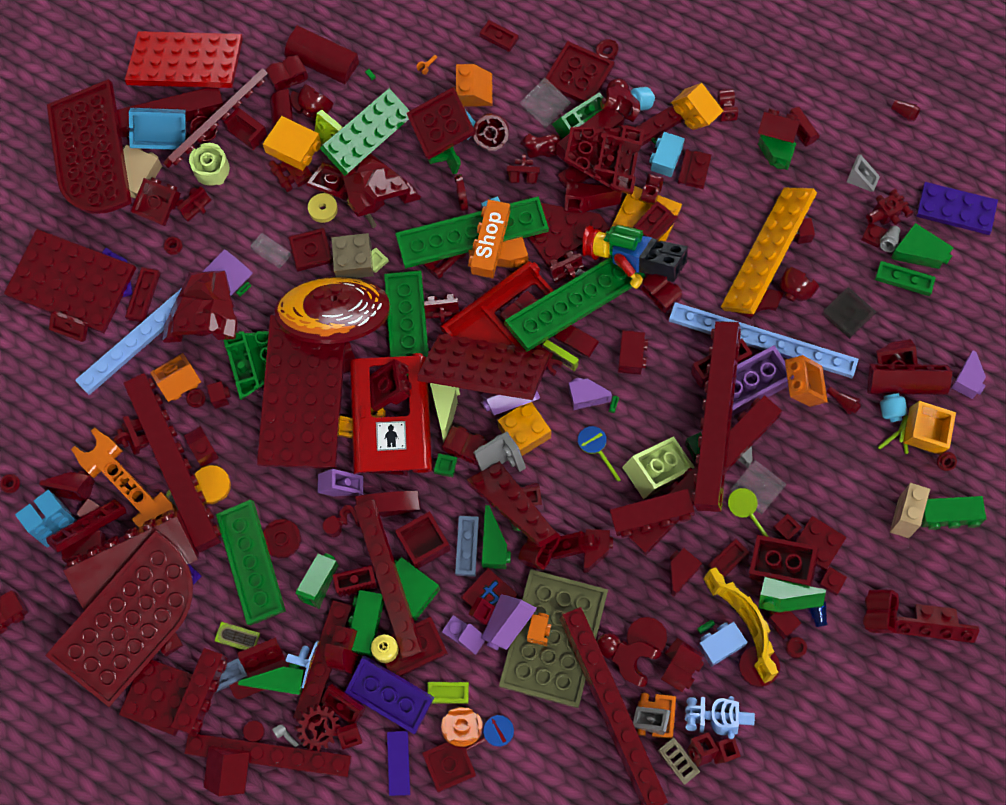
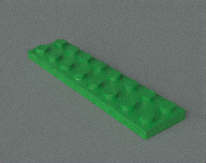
M539 196L510 203V216L503 242L549 232ZM482 211L395 233L405 269L468 253L469 250H473L474 240L478 239L479 233H477L478 224L483 221V217H481Z
M612 257L507 318L504 321V325L528 352L633 288L630 285L632 278L628 277L622 268L614 264ZM635 272V274H640L643 279L646 278L644 273Z

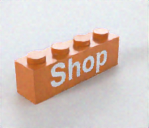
M488 199L487 206H483L481 214L483 221L482 223L479 222L477 228L479 236L473 243V250L475 252L473 256H470L468 267H471V274L494 278L510 216L509 203Z

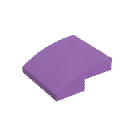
M225 249L203 271L225 270L231 291L230 297L253 274Z

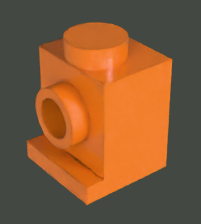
M544 613L532 615L527 642L547 646L548 639L545 636L549 637L551 624H548L549 615Z

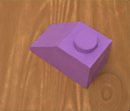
M972 351L952 386V389L971 399L976 394L980 395L985 388L983 382L986 376L977 352Z
M576 378L569 382L568 390L574 410L611 402V392L588 378Z
M335 469L318 474V493L329 496L363 495V476Z

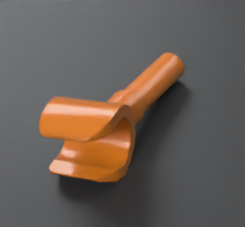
M432 56L426 62H419L417 70L419 71L422 67H425L421 72L424 75L427 74L428 67L437 59V56Z

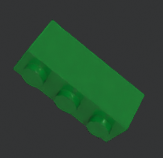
M983 496L927 499L921 527H928L929 530L940 529L941 526H948L949 529L959 528L961 525H968L969 528L979 527L986 520Z
M359 590V594L354 597L353 607H355L354 615L350 616L348 626L357 631L352 652L358 655L372 657L371 644L377 637L384 606L382 594Z

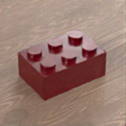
M757 535L749 571L750 578L764 582V578L769 577L812 587L819 553L818 546Z

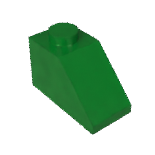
M761 134L758 146L769 164L777 169L788 170L796 143Z

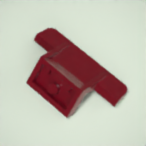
M276 637L237 653L248 678L277 668L289 667V662H286L283 650ZM238 682L229 685L236 699H243L265 690L238 685Z

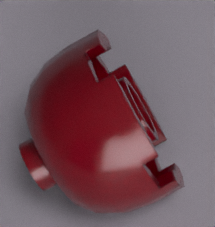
M307 84L302 87L298 94V104L303 109L301 113L308 118L316 117L317 113L321 110L328 114L333 108L334 103L330 99L316 92L314 88Z
M495 113L485 114L475 123L474 130L476 134L473 135V138L477 145H480L482 148L494 151L502 148L507 142L509 125L501 115Z
M787 267L780 279L781 289L785 293L784 297L791 302L810 299L818 290L819 284L814 279L810 282L805 277V273L793 267H790V269Z

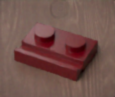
M686 149L678 184L683 183L686 186L704 189L712 154L698 151L692 152Z
M656 201L633 228L643 230V236L657 239L658 242L676 222L678 216L672 214L669 209Z

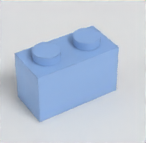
M726 622L717 628L718 632L711 635V633H708L700 638L701 642L698 648L704 654L711 667L745 647L748 643L734 622L731 624Z

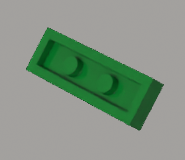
M883 261L880 262L875 277L876 281L927 296L932 294L936 279L934 276Z

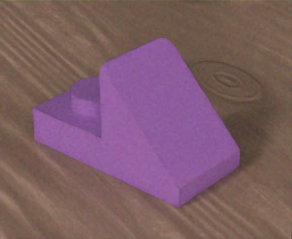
M454 615L442 631V634L475 655L485 642V640L481 639L483 634L470 623L466 624Z

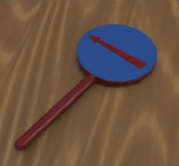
M501 715L489 718L484 725L483 733L485 737L465 747L466 751L486 740L493 746L501 747L507 745L514 735L512 722L507 717Z

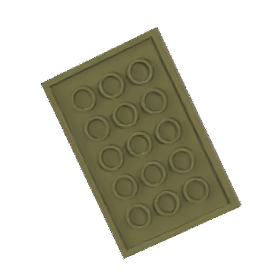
M530 569L522 600L536 607L534 615H537V613L549 615L548 624H551L549 637L545 636L548 639V644L543 646L527 642L531 623L530 618L509 647L499 687L579 708L586 678L559 618L562 614L582 607L596 639L608 589Z

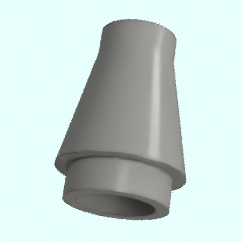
M891 226L880 239V247L883 251L893 252L898 247L901 231L898 226Z

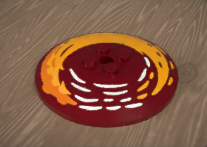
M324 277L304 282L287 291L276 304L275 319L282 331L298 340L318 344L343 343L359 339L377 330L389 316L390 302L387 294L380 287L369 281L353 277Z

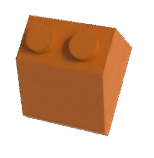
M456 64V91L464 107L493 106L492 73L475 64Z
M183 353L150 372L168 402L179 399L184 392L194 390L201 383V380Z

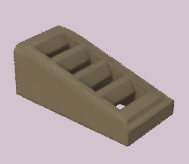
M672 738L657 751L683 785L700 773L699 769L675 738ZM674 746L676 750L668 756L666 752ZM680 754L682 757L673 763L671 759ZM685 760L687 764L678 770L677 766ZM691 767L692 771L683 777L682 773Z

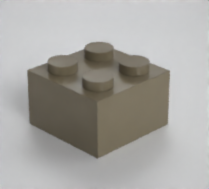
M369 233L332 237L333 264L336 277L362 278L374 276L372 245Z

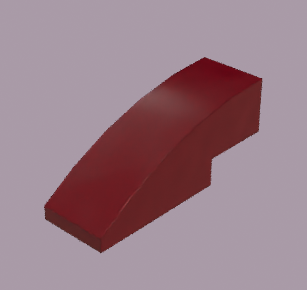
M396 491L355 496L356 506L371 499L375 500L379 515L382 517L421 511L418 491Z

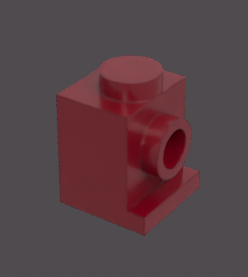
M709 732L692 738L690 740L691 744L687 748L690 759L697 767L711 762L719 751ZM705 743L707 744V746H708V748H709L710 750H706V748H705V746H704Z

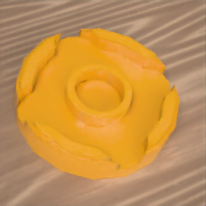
M208 465L195 473L199 481V485H197L198 491L202 490L207 500L204 502L205 504H215L227 497L230 492L231 481L224 469Z

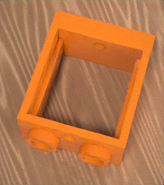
M804 355L786 359L785 365L790 397L809 407L827 403L822 365Z

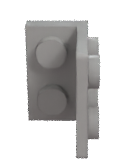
M507 431L474 451L481 471L499 461L501 464L508 461L511 467L515 466L519 472L526 469L520 449Z

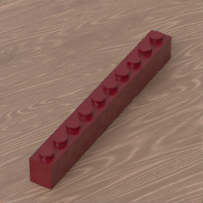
M715 322V329L711 330V340H713V346L709 347L711 364L707 365L709 380L705 382V393H707L706 399L703 400V411H705V414L700 422V427L703 431L702 436H699L698 446L700 448V454L696 456L698 473L694 474L696 490L692 492V504L695 505L697 511L721 512L741 339L739 322Z
M143 373L124 382L123 384L194 547L201 553L221 543L219 536L222 533L218 525H214L212 522L214 515L209 507L206 508L204 504L207 500L203 491H198L197 485H199V481L196 475H192L189 470L192 468L191 463L182 454L185 450L181 442H177L175 438L178 434L174 426L169 425L168 420H170V416L166 409H162L161 404H163V400L160 394H156L154 391L157 388L152 377L148 378Z
M765 395L761 399L759 397L755 399L751 404L752 408L749 412L746 413L744 411L737 419L739 422L734 427L731 425L726 472L781 416L782 410ZM695 466L693 469L690 467L683 474L685 478L680 483L676 481L670 487V493L688 489L692 501V492L696 490L694 474L698 473V466ZM680 520L673 521L672 525L666 527L654 526L648 532L635 531L628 539L642 553L647 555Z
M582 607L562 614L559 618L641 805H664L668 803Z

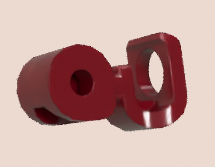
M734 89L718 90V104L720 107H723L720 122L737 121L738 108L733 107L735 105Z
M648 173L640 201L654 204L662 190L664 177Z
M345 505L339 513L340 518L336 516L328 517L323 522L325 533L332 538L338 537L342 532V525H348L347 515L349 513H352L356 525L360 527L354 508L351 505Z

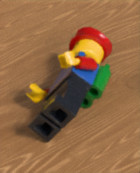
M589 225L583 233L582 254L583 257L590 256L594 260H597L599 257L608 258L611 256L613 263L622 268L628 277L632 278L630 285L637 289L642 284L643 278L640 274H635V272H646L651 275L658 274L666 276L667 281L675 282L680 271H682L687 263L688 246L665 241L657 242V239L643 236V230L622 225L612 226L610 231L606 233Z

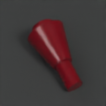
M829 387L827 393L834 397L849 415L857 413L860 409L861 399L842 392L840 393L833 387Z

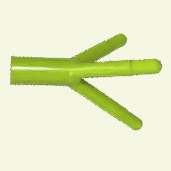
M907 415L903 416L899 430L880 444L878 449H882L899 434V441L901 443L904 441ZM903 443L905 454H908V445Z

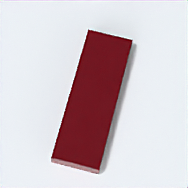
M141 267L125 315L127 320L143 322L146 319L161 274L159 270Z

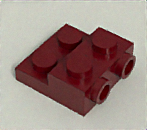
M151 177L150 180L143 178L131 212L166 226L171 210H175L181 193L177 191L178 187L168 183L167 186L161 185L162 181Z
M393 359L370 375L372 410L379 411L390 403L397 405L410 397L412 385L407 379L409 369L406 364Z

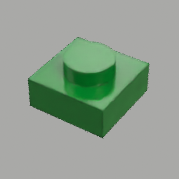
M438 453L434 474L453 478L458 458Z

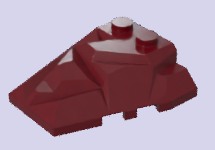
M621 125L620 128L604 126V129H594V126L571 127L564 161L614 191L632 195L636 180L634 173L637 156L642 146L644 130L628 125Z
M369 154L346 176L339 170L341 179L345 183L344 190L348 194V205L357 217L374 213L376 202L399 196L404 204L420 200L421 196L410 182L373 154Z
M225 270L191 272L188 274L165 322L162 339L164 343L182 342L183 335L212 333L217 340L236 339L238 321L234 315V304L230 297L231 291Z

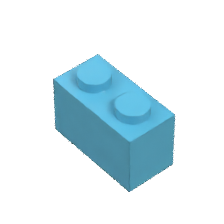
M667 132L663 133L662 138L658 137L655 145L657 151L652 153L649 161L652 164L651 171L672 177L683 149L685 138Z

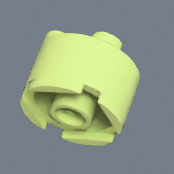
M214 143L201 144V147L194 149L189 157V163L195 178L204 185L223 184L230 170L224 151Z

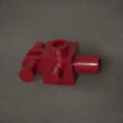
M894 189L889 193V197L885 199L882 195L876 197L875 200L878 203L873 211L866 215V219L869 224L880 221L882 225H885L892 221L894 225H897L901 221L899 215L902 211L906 218L910 217L914 212L908 207L909 203L903 201L905 199L904 196H900L897 189Z

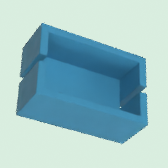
M130 108V148L176 150L186 140V110Z
M47 490L34 500L35 504L44 514V519L40 517L31 504H28L16 513L15 516L30 535L44 546L49 547L50 545L47 543L46 538L74 523L77 519L63 502L51 491Z

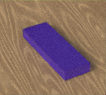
M408 731L387 732L389 796L411 795Z

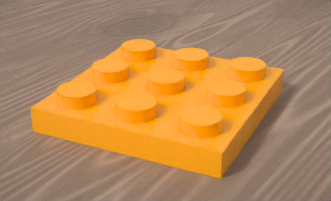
M634 186L633 194L626 195L612 226L622 225L633 228L652 207L653 204L640 201L643 192L642 188ZM658 195L657 201L669 209L672 214L678 216L682 204ZM673 225L659 239V241H667L668 236L673 228Z

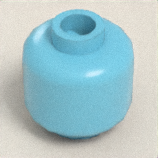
M639 87L631 90V94L640 102V111L649 110L653 106L655 95L650 88Z
M899 393L883 396L884 399L880 401L882 417L890 419V422L901 421L902 416L908 413L905 398L899 396Z

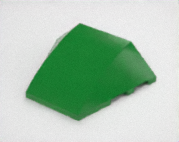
M239 331V333H236V339L223 340L240 400L264 385L269 331H257L256 333Z

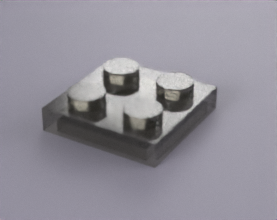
M848 287L823 310L822 315L850 339L877 311Z

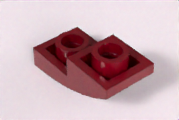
M572 325L555 336L557 341L572 347L574 351L587 357L591 356L599 343L598 340Z

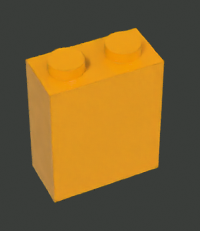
M281 116L264 141L263 147L265 153L303 171L311 163L315 151L317 152L320 149L321 140L319 133Z

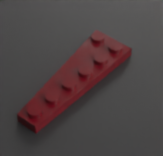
M500 461L466 479L468 485L476 493L487 499L489 504L496 507L504 517L510 519L512 524L520 529L538 547L541 548L557 538L556 532Z

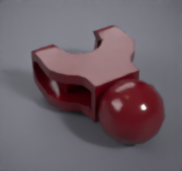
M620 78L611 80L607 86V97L602 98L600 101L601 108L610 112V109H615L621 112L625 119L634 122L640 112V102L631 94L625 80Z
M605 633L597 640L603 657L612 659L619 666L620 673L625 680L637 686L646 687L648 678L638 670L637 661L641 656L651 659L659 658L662 654L659 648L647 641H637L633 644L625 641L621 642L612 633Z

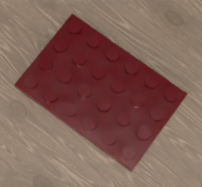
M36 229L4 295L49 313L57 311L88 323V328L105 334L136 267Z
M439 334L418 373V381L533 400L549 362L550 352L541 349H531L526 352L522 346L516 347L504 343L497 344L485 340L479 341L467 337Z

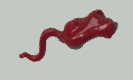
M529 133L521 140L520 144L527 148L529 158L538 156L552 157L557 155L556 147L561 138L557 134L535 137Z

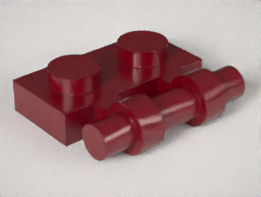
M274 160L268 163L271 167L270 171L274 176H277L280 186L285 188L287 192L293 189L292 183L295 182L300 187L313 176L307 166L302 171L281 161V164H276ZM286 170L289 173L288 177L283 174Z

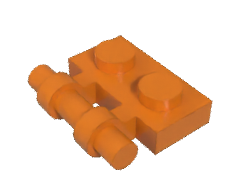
M641 693L638 707L670 711L664 736L652 733V737L672 739L676 696L655 694V702H648L649 694ZM638 729L637 733L639 736L646 735V731Z

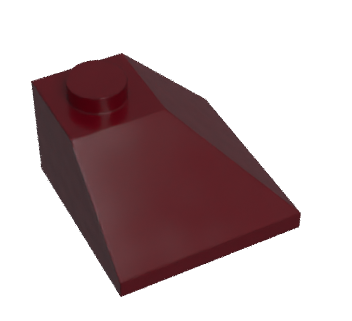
M911 339L891 342L876 351L878 364H918L916 346Z
M78 471V473L68 472L41 480L39 485L45 491H51L56 497L85 502L90 498L95 481L87 472Z

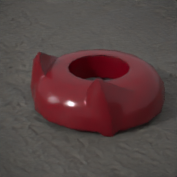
M611 39L601 41L596 47V53L609 60H615V56L619 51L617 42ZM606 48L613 49L610 54L603 53Z

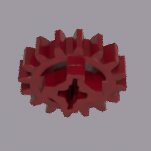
M315 704L314 709L307 706L308 712L304 713L301 711L302 718L296 719L299 726L294 727V730L300 732L296 735V738L302 739L300 743L303 746L307 745V748L310 750L315 747L317 751H320L321 746L327 749V743L330 741L334 744L333 736H338L335 730L340 728V725L335 722L339 717L333 715L335 711L332 709L328 710V707L325 705L320 708V705ZM305 728H307V730H308L307 736H306V733H305Z

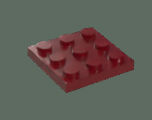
M567 41L543 80V86L583 103L599 93L615 62Z
M454 87L406 113L428 160L476 134Z
M150 660L135 677L119 715L176 736L178 731L172 728L171 725L193 674Z

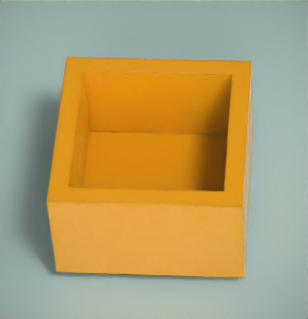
M703 83L684 89L671 102L674 110L683 117L687 127L692 130L710 125L723 112Z
M918 401L909 408L903 443L940 455L950 449L956 412Z
M532 402L521 405L498 419L499 430L502 434L506 431L519 447L522 456L551 438V429Z

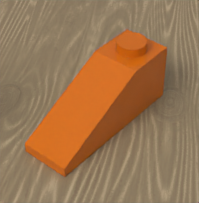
M523 237L502 243L497 266L520 268L528 262V253ZM469 250V258L474 255L475 250Z

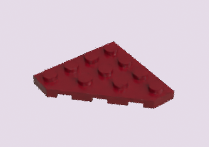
M541 203L549 232L530 236L527 239L547 267H549V261L553 259L560 261L566 253L570 251L575 252L582 248L583 233L587 226L591 225L594 229H599L603 233L610 231V227L598 213L564 210V207Z

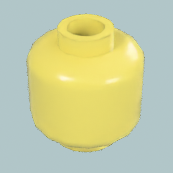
M383 634L373 640L371 651L377 661L389 663L398 655V644L392 636Z

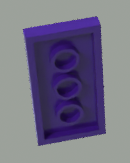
M925 182L916 217L990 235L998 200Z
M366 656L362 657L345 691L349 696L413 734L417 733L435 698Z

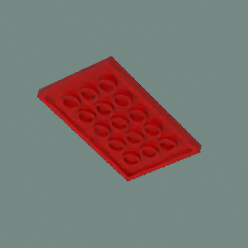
M138 31L125 83L126 85L232 88L243 41L242 34Z

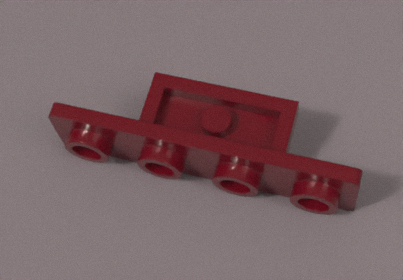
M915 604V618L897 617L895 633L975 643L980 630L979 626L959 624L957 609Z

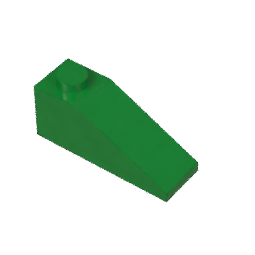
M600 92L552 124L561 139L569 135L571 127H580L603 110L600 105L603 96Z
M485 505L482 567L506 569L507 563H511V551H507L506 541L490 506Z
M765 577L760 594L759 608L768 611L785 612L821 607L824 605L826 589Z
M289 663V667L277 668L240 680L238 685L301 695L305 670H301L299 665Z

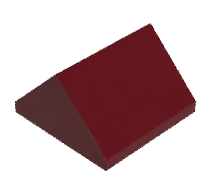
M323 162L309 179L307 186L345 201L348 199V194L344 190L345 183L341 179L339 169Z
M209 746L204 788L218 797L244 794L246 791L250 751Z

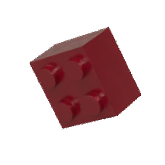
M430 511L395 530L398 540L413 566L417 569L451 551L448 541Z

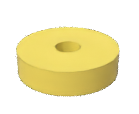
M320 193L310 199L308 211L313 220L325 223L331 221L337 215L338 206L334 197L326 193Z

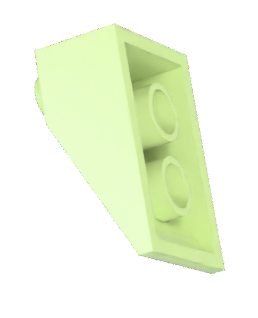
M430 383L444 442L452 426L458 403L457 396L460 395V391L456 387Z
M673 436L632 456L622 468L642 498L646 499L683 477V474L690 467L693 469L694 465Z

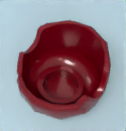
M197 116L191 120L189 125L190 136L209 118ZM218 128L213 132L210 130L206 132L207 137L201 143H208L216 137Z

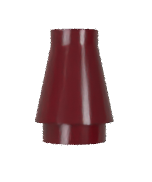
M895 100L891 109L906 120L915 121L921 108L917 107V104Z

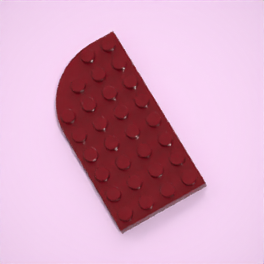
M108 79L47 104L57 181L65 199L79 210L92 214L108 213L132 204L113 83Z
M155 530L45 656L105 705L110 707L179 629L189 612L193 598V579L183 554L173 543Z

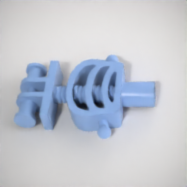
M729 696L728 699H717L712 706L711 712L705 711V697H701L700 706L696 705L697 699L694 697H689L686 700L688 706L685 708V720L687 721L686 729L688 731H695L697 729L695 723L700 724V733H704L705 719L711 720V726L715 733L728 735L729 739H733L735 737L734 734H738L739 724L754 726L755 713L739 712V702L734 701L733 696Z

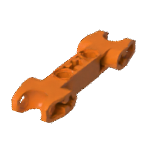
M94 427L91 430L96 439V446L92 451L83 452L76 446L71 449L79 464L89 475L95 478L102 471L135 506L139 513L132 520L139 528L144 526V522L152 518L155 521L160 519L162 514L169 510L177 511L175 505L162 492L154 499L115 459L123 450L97 428ZM118 468V472L112 475V471ZM126 483H128L133 489L129 490L126 486ZM143 494V499L137 502V497Z

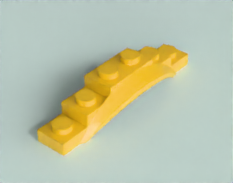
M716 567L710 569L703 578L713 596L718 594L742 617L753 637L757 650L758 661L754 666L764 683L771 681L778 674V670L774 661L770 659V656L775 651L768 639L770 632L768 623L763 619L757 605L750 596L747 597L733 582L726 584L723 575L719 573Z

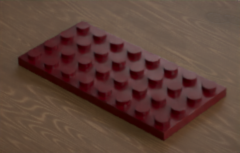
M270 315L257 459L258 466L336 469L346 342L318 344L298 340L282 331L276 322L275 315Z

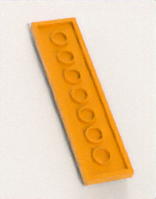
M783 188L721 305L724 311L747 314L755 313L817 194L814 188Z

